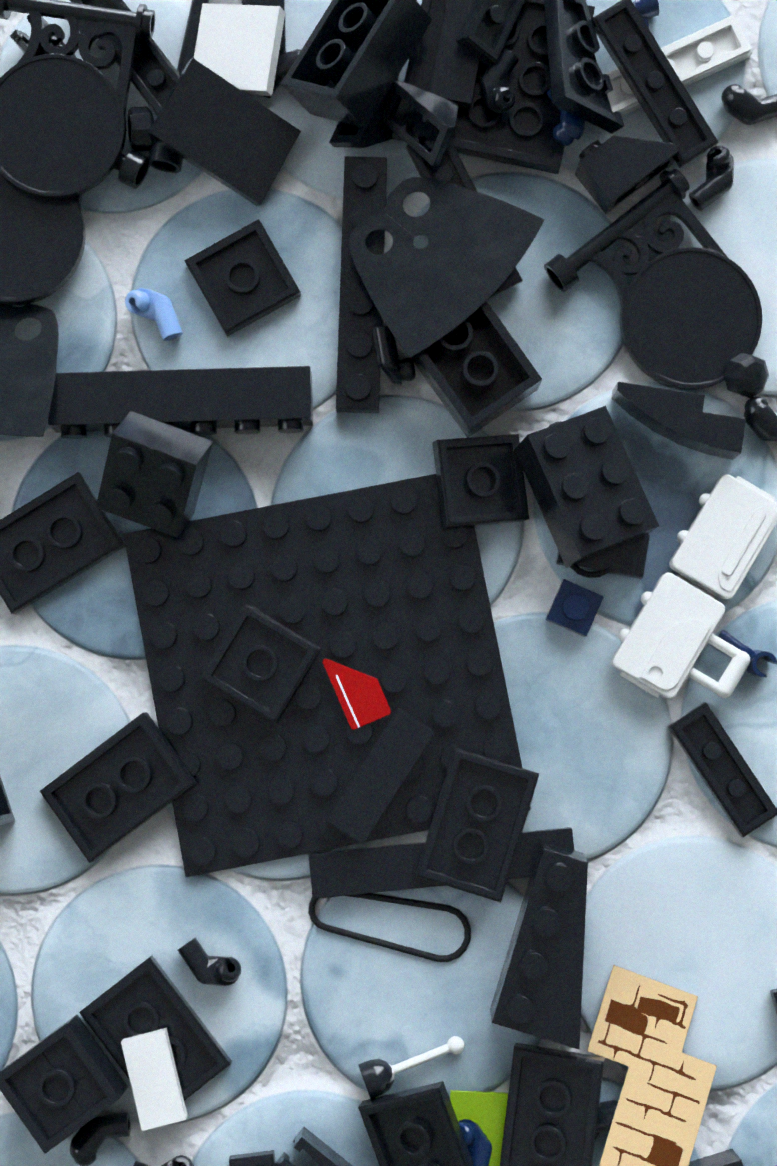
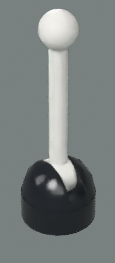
M458 1036L451 1037L446 1045L393 1066L381 1059L368 1060L358 1064L370 1099L389 1091L394 1083L395 1074L448 1053L460 1054L464 1050V1041Z

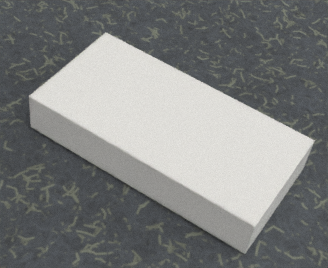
M167 1028L123 1039L121 1045L141 1130L145 1131L186 1120L188 1115Z

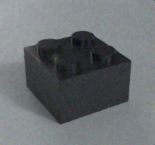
M130 411L112 433L95 508L178 538L194 515L213 441Z

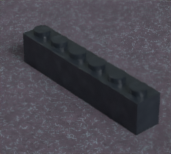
M310 366L56 373L48 426L56 433H61V438L83 439L87 438V432L104 431V436L111 438L114 430L132 411L178 429H191L192 434L200 436L217 434V428H234V432L237 434L260 433V427H278V432L299 433L304 431V426H313L312 372Z

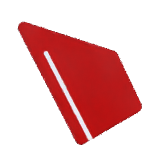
M327 658L323 659V665L352 730L391 713L377 678Z

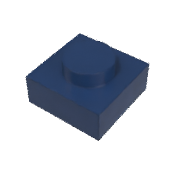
M563 579L545 620L586 637L604 596Z

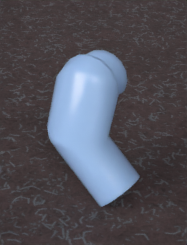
M145 288L132 290L127 294L125 305L128 311L156 321L163 341L176 339L183 334L171 300L167 296Z

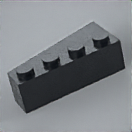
M545 841L540 842L490 1008L491 1020L494 1024L575 1049H579L588 873V861L583 853Z

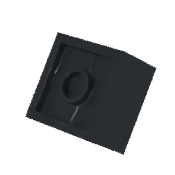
M77 1014L0 1071V1091L44 1154L119 1100L128 1088L125 1081Z

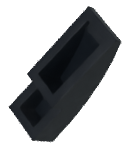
M617 382L612 390L611 399L630 416L653 432L679 445L704 454L733 460L742 452L746 419L703 412L705 399L703 394L625 382Z

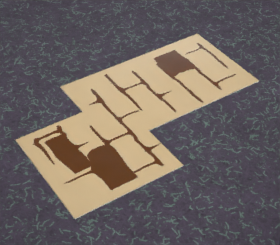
M613 965L587 1049L588 1052L628 1066L599 1166H689L717 1065L682 1053L698 996Z

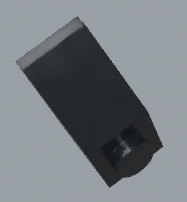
M613 135L603 144L599 140L594 141L579 154L580 161L575 176L603 212L607 214L673 165L680 150L674 143Z

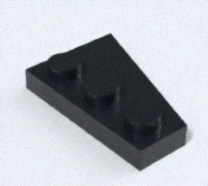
M544 0L552 104L613 134L625 126L621 113L617 111L612 112L607 96L613 90L609 75L602 74L595 57V53L600 49V45L586 0Z

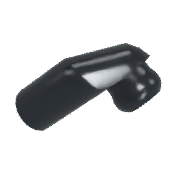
M129 1113L96 1116L82 1126L70 1143V1155L74 1158L75 1163L80 1166L91 1165L97 1159V1150L105 1139L129 1137L131 1133Z

